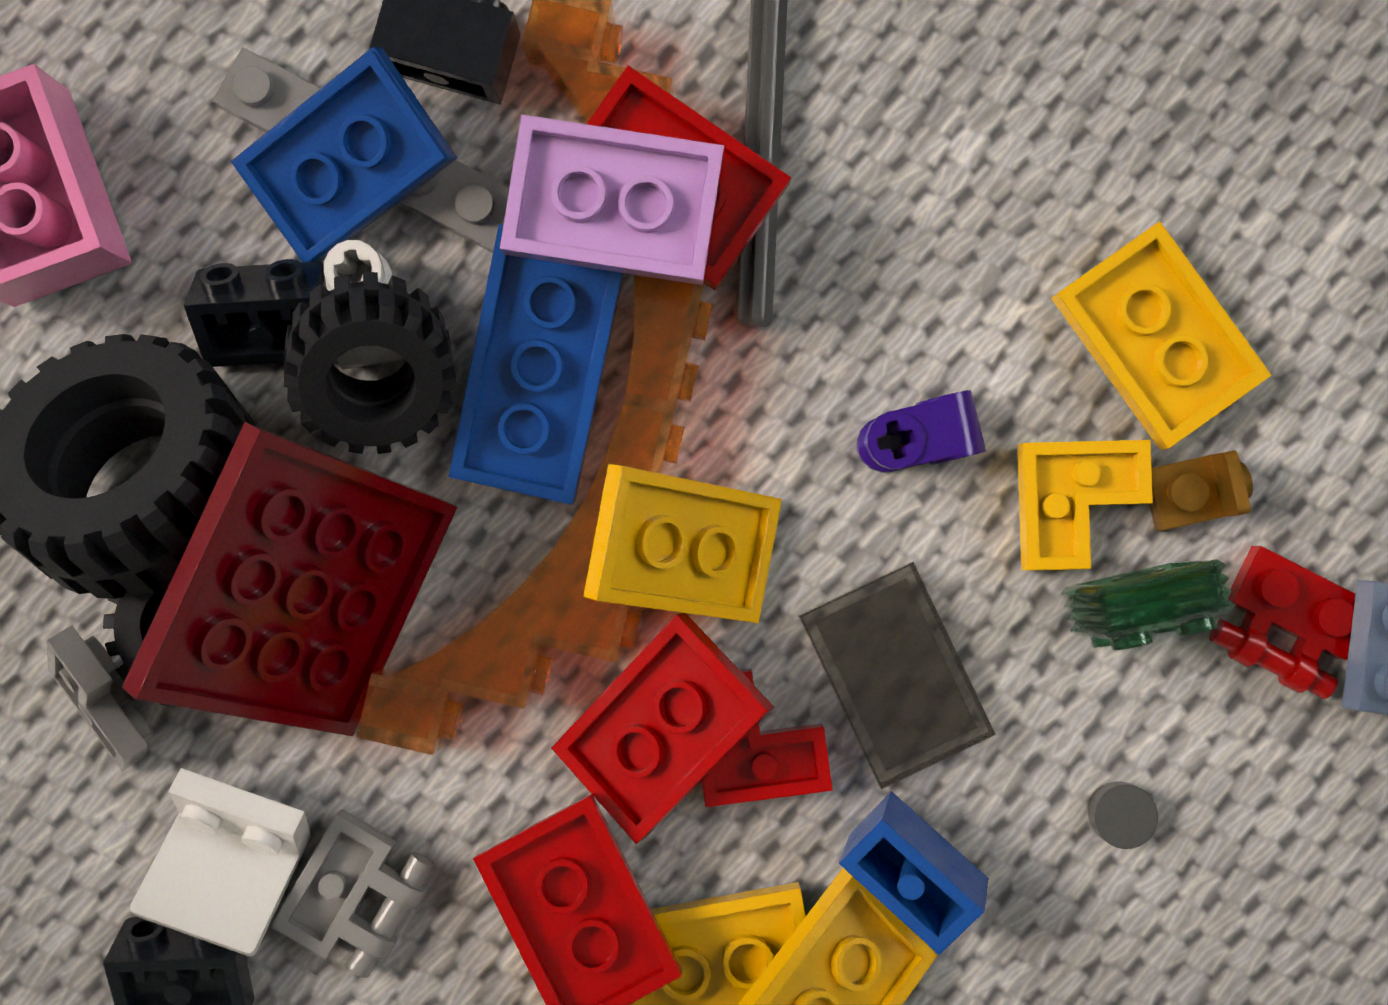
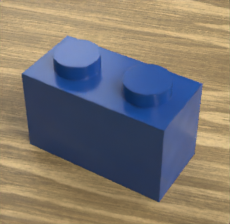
M892 791L850 833L839 864L937 954L940 955L985 912L989 878Z

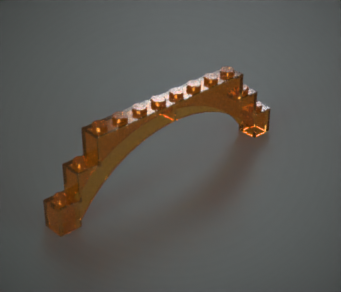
M532 0L522 42L530 66L546 69L574 106L584 124L589 121L626 68L613 65L616 64L619 57L623 25L615 24L612 0ZM636 70L673 96V78ZM633 275L634 339L627 388L607 454L583 504L550 553L526 581L482 622L437 653L402 671L384 668L371 673L357 738L434 755L444 747L446 739L455 741L459 732L464 712V703L455 701L456 693L525 709L532 702L533 694L544 696L547 689L553 658L543 656L545 646L612 662H617L619 659L621 648L634 649L642 613L631 611V605L602 602L583 597L608 464H614L662 474L665 461L677 464L685 427L674 424L679 400L691 402L699 365L688 363L693 338L706 340L713 310V303L702 301L706 284L698 285Z

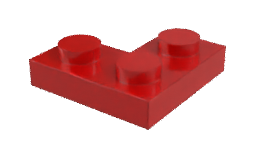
M740 670L754 685L752 670ZM820 723L760 731L758 724L702 781L705 807L833 791L824 725Z

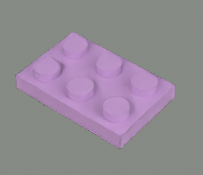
M521 114L500 250L503 255L703 285L724 145Z

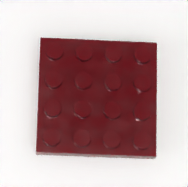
M244 422L122 688L138 700L353 736L458 507L416 488Z

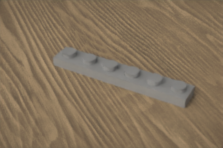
M242 47L212 102L220 109L266 133L321 88ZM455 160L399 202V204L493 253L498 225L504 224L509 188Z

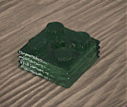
M1218 559L1171 562L1066 586L1061 595L1068 599L1063 607L1071 611L1066 619L1074 623L1069 631L1077 636L1090 637L1093 648L1111 646L1112 650H1124L1153 643L1152 630H1154V633L1176 631V634L1181 636L1218 628L1216 616L1230 613L1236 605L1228 600L1232 590L1224 586L1229 577L1221 573L1226 564Z

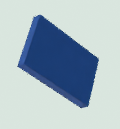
M373 46L230 162L302 262H321L336 244L352 239L455 161L457 156L383 48Z

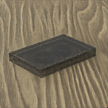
M908 562L798 614V618L880 789L888 787L996 735L914 562Z

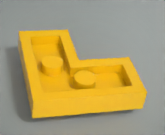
M1151 440L1018 444L1021 570L1091 569L1089 506L1153 503Z

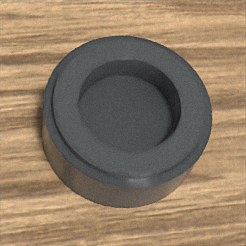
M1115 781L1103 785L1094 793L1089 803L1088 818L1092 829L1101 839L1120 849H1133L1145 844L1155 833L1158 824V811L1154 800L1147 792L1131 783Z

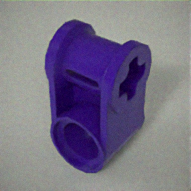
M965 390L916 403L915 406L889 411L867 422L860 430L857 438V452L861 461L872 470L893 472L926 463L935 465L986 452L972 391ZM886 432L891 436H901L903 446L895 449L894 453L890 449L880 450L877 445V439L884 436Z

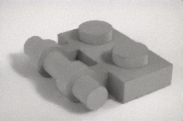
M341 810L335 815L270 927L325 960L333 952L340 938L356 947L347 963V968L359 977L368 978L379 959L388 958L398 939L394 933L408 909L417 908L425 895L427 888L424 882L434 867V863L426 856L413 852L402 871L392 869L384 863L397 841L345 810ZM370 888L386 896L372 921L365 920L355 914Z

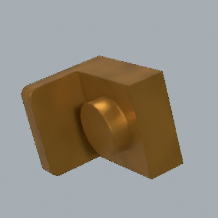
M1226 451L1153 467V503L1149 504L1155 531L1250 513L1249 498L1253 494L1252 477L1247 466L1239 460L1237 451Z

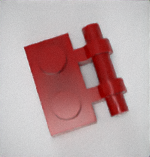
M1251 546L1224 600L1230 605L1246 612V615L1240 627L1219 619L1211 629L1209 640L1227 649L1228 657L1246 667L1256 664L1278 675L1281 685L1297 693H1303L1307 690L1323 699H1327L1335 691L1338 680L1335 676L1319 669L1318 659L1321 653L1324 652L1336 659L1347 660L1356 594L1263 546ZM1271 625L1297 638L1290 653L1267 642V633Z

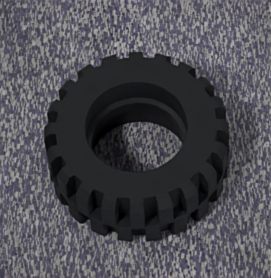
M127 334L105 336V343L98 345L91 341H85L70 347L71 354L59 360L52 356L38 365L37 369L40 372L27 383L20 380L8 392L11 399L3 410L0 409V536L14 550L65 589L77 594L91 593L96 598L105 599L122 598L127 590L134 597L160 591L159 583L172 580L244 422L256 425L211 364L203 360L194 349L183 343L169 342L164 337L143 334L139 335L137 341L132 335ZM162 435L151 458L135 475L112 490L87 497L88 490L95 476L116 453L139 440Z

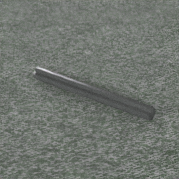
M751 0L744 145L780 169L788 0ZM778 202L738 258L735 320L737 324L742 326L761 328L770 326L772 322Z

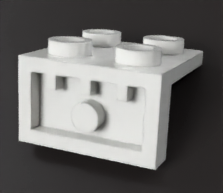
M181 768L168 791L179 814L130 905V910L135 916L243 955L253 956L261 944L311 837L305 812Z

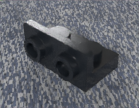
M284 259L265 265L235 266L230 263H220L197 270L183 306L202 359L208 361L212 367L284 363L287 327L292 325L293 312L298 304L302 302L309 305L310 291L320 284L323 285L325 279L323 263L320 261L300 262L294 259Z
M131 917L124 921L103 961L114 1005H253L255 999L246 955L140 917Z

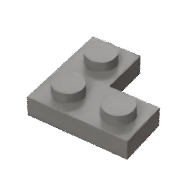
M73 625L47 640L48 671L123 772L145 757L148 745L143 738L151 734L142 716L131 703L128 702L120 708L110 694L113 680L109 672L115 669L111 657L94 636L84 641Z

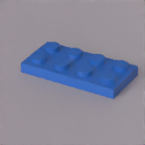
M499 224L448 477L573 505L576 502L624 273L503 255L500 250L503 224Z

